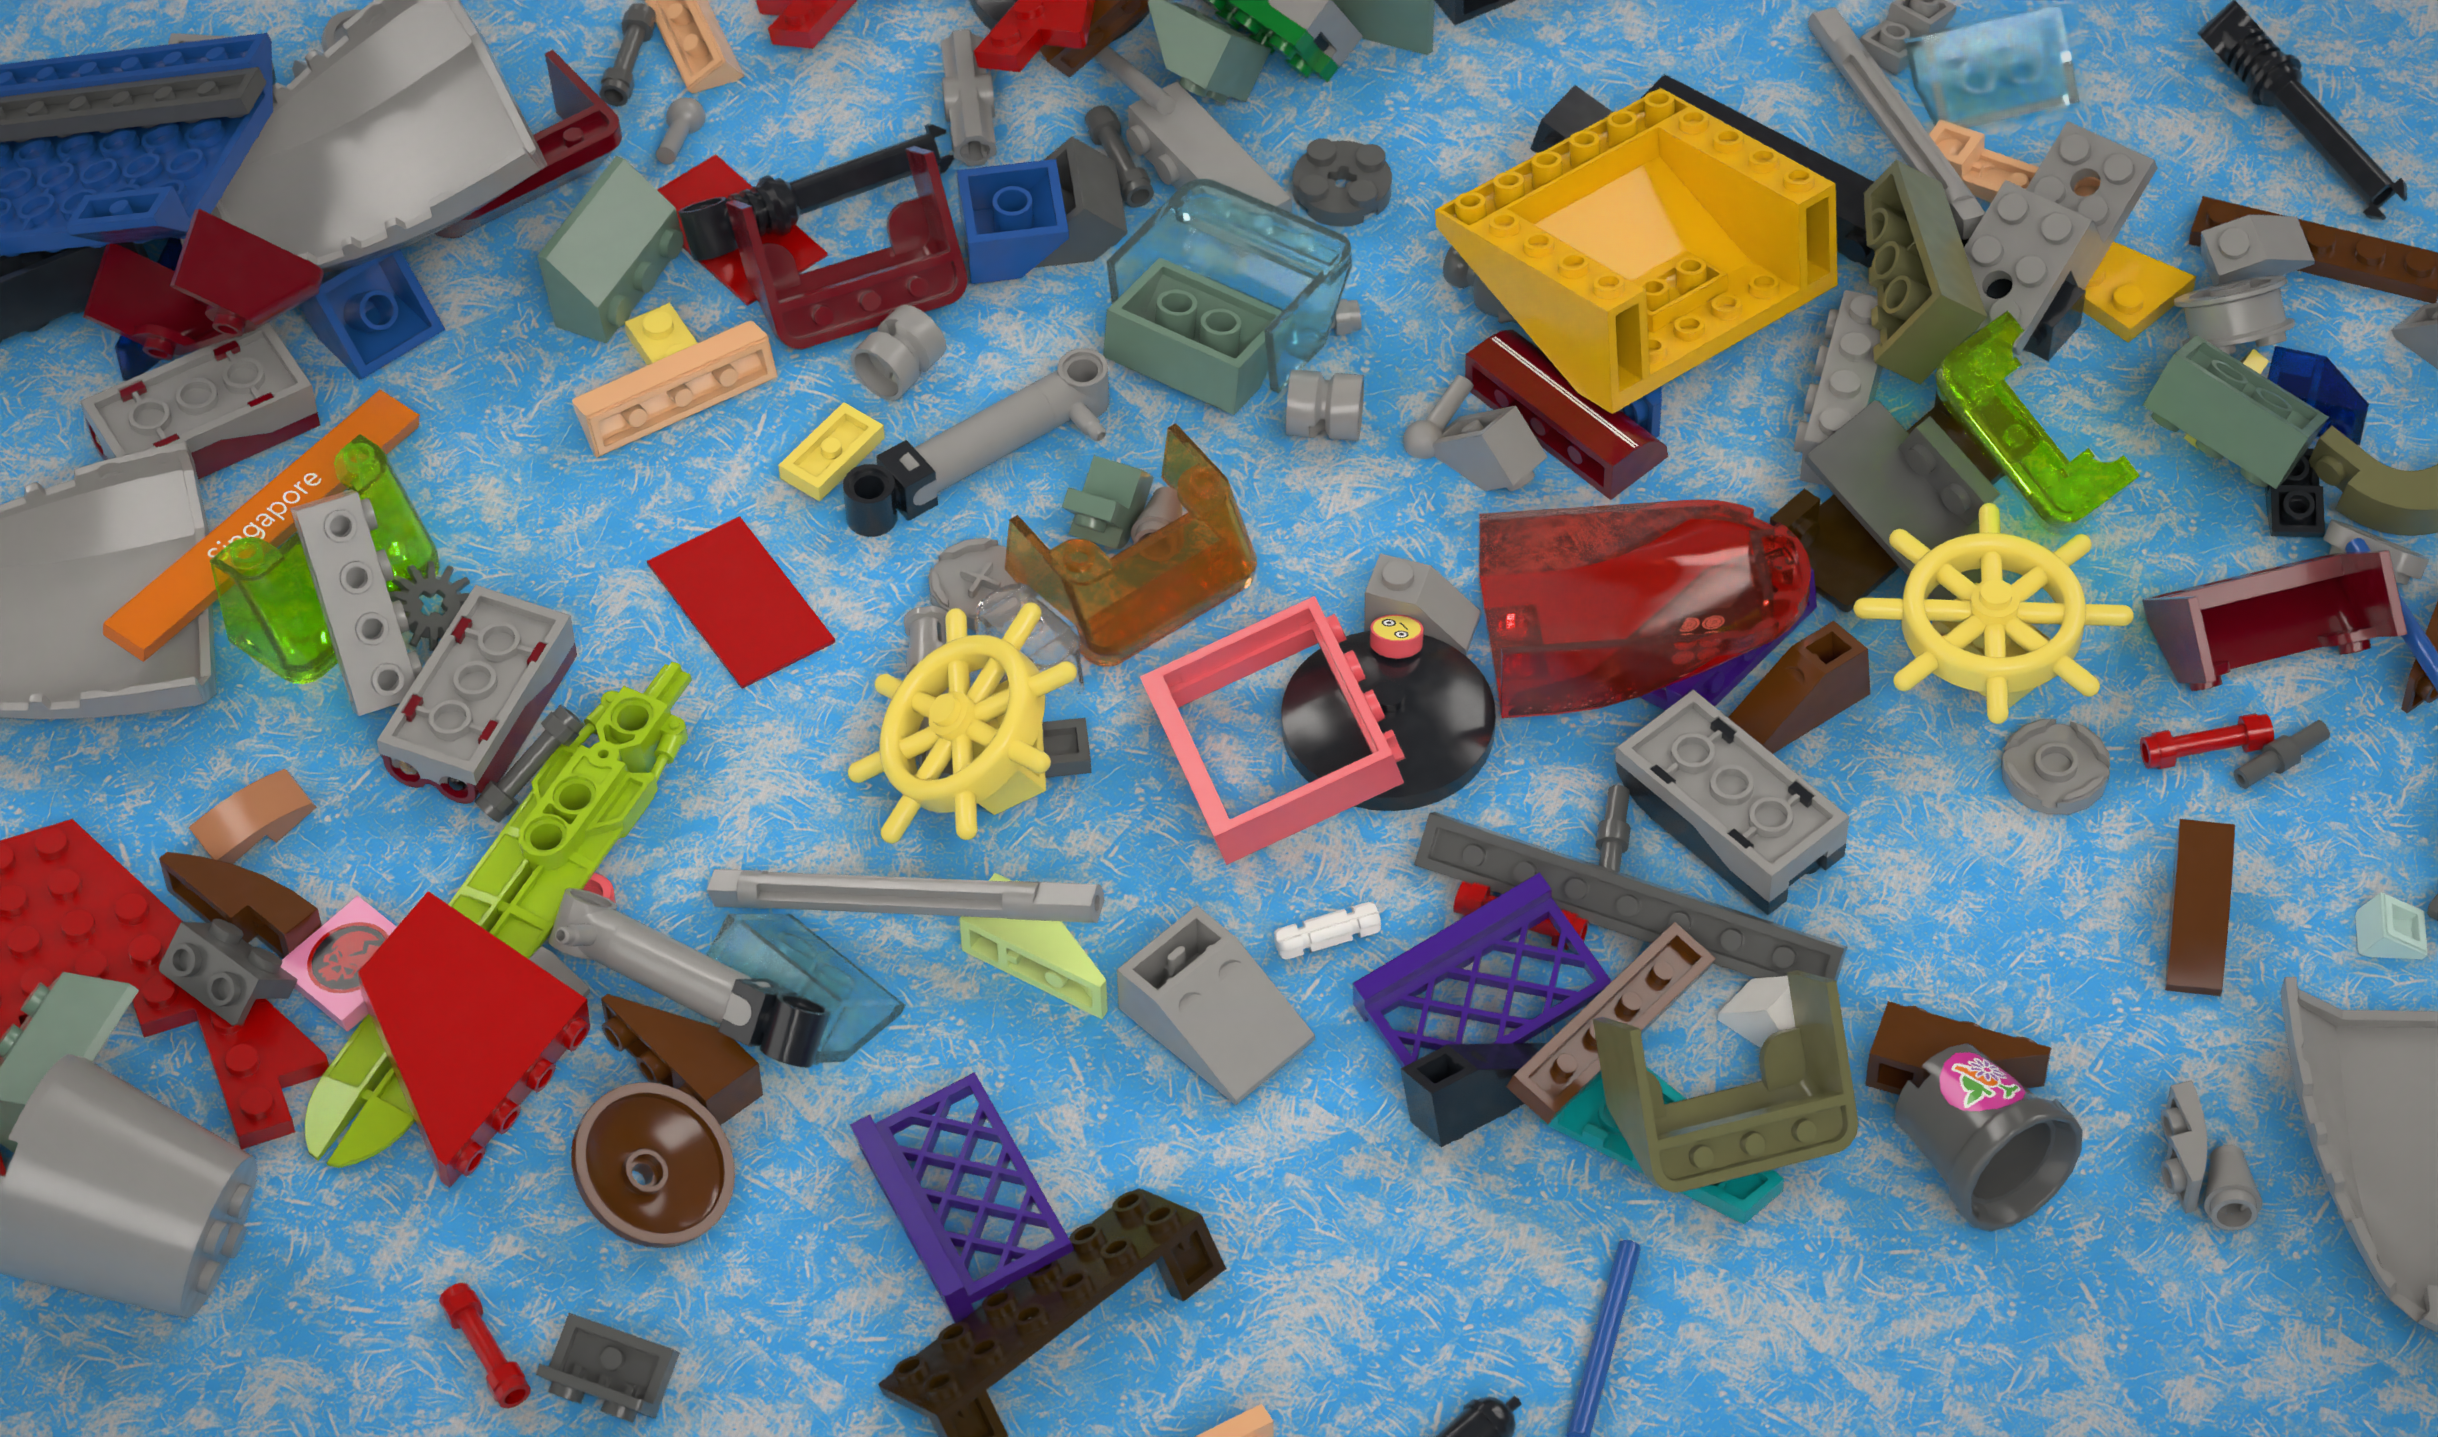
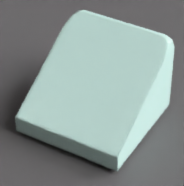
M2382 892L2357 910L2355 918L2357 948L2360 955L2399 959H2424L2428 956L2425 914L2423 910Z

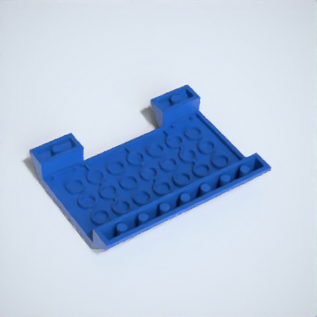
M268 33L0 64V97L259 67L266 81L265 87L249 114L238 118H228L226 116L202 119L195 123H185L182 121L159 124L151 128L138 126L120 128L107 133L99 131L76 133L64 138L49 136L32 138L25 142H0V255L14 257L21 253L38 251L54 253L67 248L86 246L100 248L107 244L125 242L140 244L153 239L173 237L185 239L194 210L201 209L210 214L212 213L273 112L272 41Z

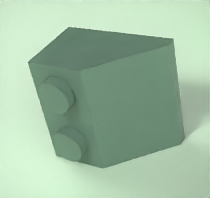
M1149 0L1148 6L1165 67L1182 77L1179 84L1194 94L1204 98L1208 96L1223 104L1226 103L1228 97L1246 102L1271 49L1191 7L1171 0Z

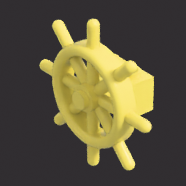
M1985 503L1979 509V533L1956 537L1936 546L1932 550L1904 529H1896L1890 534V545L1915 564L1906 581L1903 599L1864 597L1854 603L1853 610L1855 615L1861 619L1901 620L1905 641L1916 658L1895 674L1893 682L1898 690L1908 691L1933 673L1953 685L1977 691L1985 696L1987 717L1994 724L2004 723L2009 716V708L2037 686L2052 680L2056 676L2062 678L2084 696L2092 697L2098 693L2100 689L2098 679L2073 660L2082 643L2084 626H2127L2133 621L2134 613L2127 605L2086 604L2082 586L2070 566L2091 550L2092 542L2087 535H2075L2055 552H2052L2046 547L2026 538L2001 533L2000 511L1993 503ZM1981 569V583L1974 584L1961 572ZM2002 570L2020 574L2022 577L2010 585L2003 581ZM1939 584L1957 597L1954 600L1927 599ZM2043 588L2055 603L2025 601ZM2032 624L2061 625L2056 635L2050 639Z
M1029 602L1022 606L1002 639L990 635L968 636L965 612L959 608H953L947 612L945 617L946 643L923 658L903 681L889 674H881L876 678V691L891 699L881 727L879 751L852 763L848 768V777L855 783H862L884 772L890 783L903 794L881 828V837L886 843L893 844L901 839L920 807L937 813L955 812V826L958 837L963 840H971L978 831L976 804L981 805L987 811L996 815L1046 791L1045 772L1050 768L1051 759L1044 752L1042 721L1045 710V694L1072 682L1077 676V668L1072 662L1063 661L1039 672L1035 664L1020 652L1042 615L1041 608L1036 603ZM982 669L970 688V673ZM1006 673L1008 680L1000 683V681ZM949 687V693L942 694ZM924 717L929 718V726L919 731ZM931 750L919 770H917L915 757ZM952 758L953 775L939 779Z

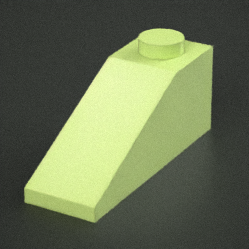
M994 873L989 881H1012L997 873ZM965 916L959 918L963 952L1100 1019H1103L1107 1014L1106 978L1062 921Z

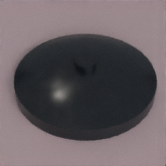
M1370 631L1346 636L1347 640L1338 644L1343 654L1353 650L1360 663L1366 679L1359 682L1358 685L1362 693L1373 690L1386 718L1377 723L1382 733L1393 730L1405 756V759L1397 762L1404 783L1354 807L1378 811L1409 810L1439 802L1462 789L1479 773L1486 763L1495 736L1496 713L1494 698L1490 686L1481 671L1467 656L1456 648L1424 634L1421 651L1411 657L1402 659L1387 658L1376 653L1370 647ZM1321 649L1317 650L1298 667L1291 677L1284 693L1281 708L1282 737L1286 752L1294 767L1309 783L1372 754Z

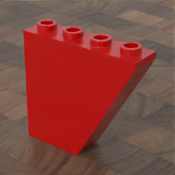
M429 891L358 971L361 994L440 1181L449 1188H451L461 1174L469 1176L479 1166L485 1155L486 1149L484 1147L497 1132L504 1134L512 1127L520 1114L521 1103L532 1090L538 1093L548 1084L555 1072V1063L567 1049L571 1052L576 1050L590 1030L587 998Z

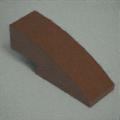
M2180 819L2175 841L2173 888L2169 910L2166 991L2221 996L2232 887L2235 824Z
M166 852L159 858L167 891L206 923H212L214 919H221L232 923L244 933L242 939L249 943L256 937L282 959L322 926L317 907L291 889L264 875L231 863L196 855Z

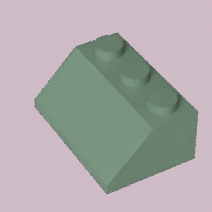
M616 156L537 255L555 327L607 343L617 329L625 324V321L631 315V311L644 294L653 289L658 276L671 259H675L679 255L684 244L676 208L624 158Z
M1159 257L1107 309L1103 356L1128 369L1235 415L1260 389L1289 326L1291 314Z
M2198 335L2194 336L2173 354L2142 405L2153 412L2151 415L2152 419L2162 427L2174 432H2178L2181 429L2197 439L2196 446L2205 454L2219 460L2225 457L2240 466L2241 475L2251 483L2264 488L2270 485L2275 489L2287 479L2329 418Z
M63 972L49 987H46L41 982L35 987L20 1009L28 1015L21 1027L19 1028L12 1024L0 1039V1144L15 1153L19 1143L8 1138L23 1108L40 1081L51 1067L67 1054L85 1057L93 1062L139 990L129 983Z

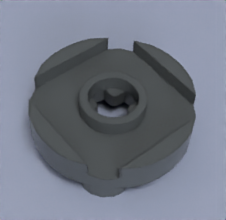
M1325 138L1316 139L1309 143L1307 153L1299 158L1293 170L1294 200L1298 206L1300 201L1308 209V216L1325 225L1348 227L1363 223L1364 215L1370 214L1376 209L1378 215L1387 207L1391 198L1392 172L1385 160L1384 150L1378 145H1364L1353 141H1331ZM1342 179L1350 181L1346 183L1345 187H1337L1335 182Z

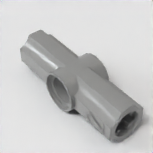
M969 29L952 31L947 39L941 41L945 75L942 78L945 118L946 122H950L951 125L950 134L954 158L965 162L967 166L985 165L990 157L996 155L993 126L995 105L991 73H987L985 68L977 67L973 52L983 39L972 34Z

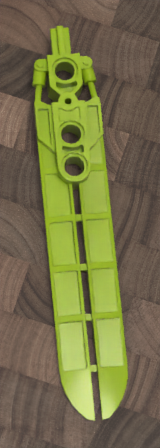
M671 662L669 665L664 664L644 693L623 686L619 692H605L601 697V703L584 719L586 726L579 732V736L569 747L561 744L545 762L531 781L533 787L531 792L448 905L530 959L551 934L565 889L575 888L582 890L617 840L629 834L654 799L658 791L657 782L665 765L674 762L680 747L688 741L684 720L672 715L670 710L692 681L691 675L682 671L680 664ZM593 733L598 735L599 742L590 748L582 745ZM370 1014L363 1019L324 1072L314 1088L307 1105L305 1139L309 1154L317 1161L321 1159L359 1112L327 1161V1166L342 1168L371 1158L396 1142L415 1122Z

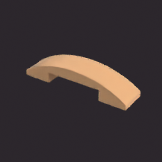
M1942 119L1937 122L1929 133L1932 140L1973 195L1992 203L2005 180L2026 189L2039 169L2037 166L1984 149L1985 134ZM2085 177L2076 184L2074 193L2079 196L2091 195L2099 188L2100 180L2095 177Z

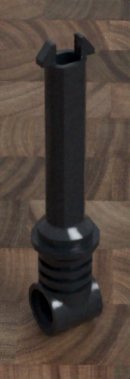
M2235 0L2228 3L2197 32L2219 58L2231 68L2234 74L2238 75L2239 79L2246 84L2249 99L2257 105L2276 106L2369 206L2363 211L2368 218L2386 219L2387 217L2379 208L2395 193L2403 201L2407 200V184L2402 178L2395 183L2301 83L2300 60L2294 55H2285L2281 52L2280 48L2273 43L2270 37L2266 36L2267 34Z
M927 124L924 125L926 133L796 180L787 182L781 178L774 179L767 175L759 178L757 186L752 187L750 190L746 189L739 192V194L729 195L728 198L716 197L703 200L678 211L693 260H707L738 249L726 202L737 200L752 206L760 237L764 236L765 233L770 234L773 232L783 236L790 233L791 226L797 223L799 216L911 176L912 172L906 148L916 146L933 151L939 173L946 172L954 160V155L949 154L940 158L934 139L935 137L947 134L946 129Z

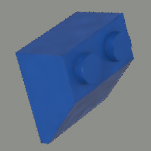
M1056 159L957 170L959 212L971 284L1021 279L1069 239Z
M401 250L360 265L331 272L323 277L319 293L299 305L318 339L359 380L445 330Z

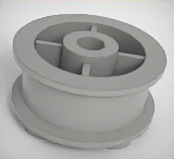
M2276 275L2237 280L2195 290L2175 298V306L2183 307L2189 334V338L2184 340L2182 344L2185 345L2194 336L2198 335L2229 355L2236 352V344L2255 341L2256 346L2260 347L2286 341L2285 331L2295 327V320L2293 318H2286L2280 287L2287 284L2286 277Z

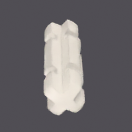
M1366 902L1352 906V912L1348 914L1345 909L1308 919L1302 921L1303 927L1297 928L1296 924H1291L1276 929L1274 931V942L1280 957L1288 960L1304 955L1303 949L1309 948L1310 952H1315L1352 941V935L1358 933L1360 938L1378 933L1381 930V918L1373 902Z

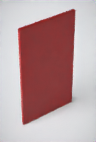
M715 154L657 190L676 208L680 229L684 238L682 248L691 255L678 211L703 200L716 197L728 198L729 195L739 194V192L746 189L750 190L752 186ZM792 225L790 233L779 236L773 232L770 234L765 233L761 237L762 244L776 243L788 249L794 257L799 274L828 256V253L797 225ZM738 249L722 256L698 261L747 306L757 301L745 275Z
M740 516L647 561V565L741 689L836 643L829 630Z

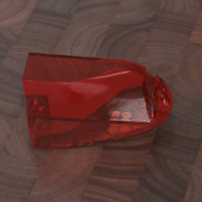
M1677 500L1479 514L1478 580L1501 718L1565 714L1599 709L1620 703L1708 671L1779 638L1799 620L1809 600L1811 567L1805 548L1796 535L1779 522L1776 526H1772L1755 518L1753 508L1718 500Z

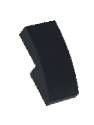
M2308 448L2287 479L2277 489L2270 485L2265 488L2267 517L2271 536L2324 537L2323 486H2320L2319 476L2309 464V459L2314 449Z

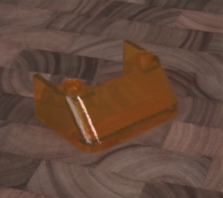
M1176 423L1167 428L1161 478L1169 487L1177 490L1178 500L1188 513L1110 559L1096 544L1084 539L1067 540L1049 550L1018 515L1009 519L1005 570L1089 662L1098 666L1110 667L1126 661L1251 585L1255 578L1257 556L1227 477Z

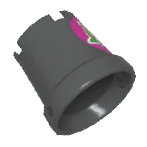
M1962 1044L1949 1047L1931 1057L1922 1065L1930 1076L1921 1084L1919 1089L1910 1080L1906 1083L1895 1106V1122L1916 1144L1948 1184L1949 1197L1957 1207L1955 1210L1973 1228L1995 1231L2014 1226L2036 1213L2053 1198L2073 1172L2082 1150V1128L2075 1117L2058 1100L2051 1101L2037 1097L1994 1063L1988 1056H1985L1982 1052L1980 1053L1973 1045Z

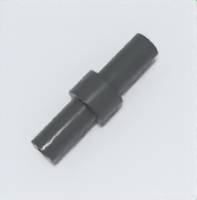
M2317 720L2290 737L2286 735L2278 737L2263 747L2261 755L2234 771L2236 782L2240 787L2247 789L2273 772L2281 774L2300 763L2301 755L2330 738L2328 727L2324 722Z
M1613 785L1608 789L1605 820L1598 824L1596 847L1600 850L1599 866L1620 872L1622 853L1628 850L1631 831L1629 824L1626 823L1630 792L1627 787L1622 785Z

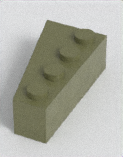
M1896 159L1864 192L1867 246L1875 250L1872 266L1868 268L1869 285L1877 288L1878 305L1871 309L1872 327L1880 330V343L1873 347L1874 363L1921 385L1969 335L1979 328L1981 323L1987 318L1942 182Z

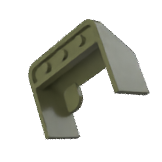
M1799 970L1787 972L1795 1027L1775 1032L1763 1043L1759 1054L1762 1081L1665 1105L1662 1088L1658 1079L1647 1071L1640 1028L1606 1017L1593 1019L1608 1110L1650 1183L1669 1192H1684L1838 1153L1846 1149L1853 1142L1858 1130V1116L1836 980Z

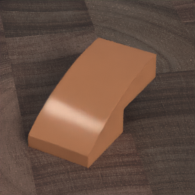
M282 769L237 791L204 814L188 828L212 859L234 864L266 835L277 843L317 807L290 772Z

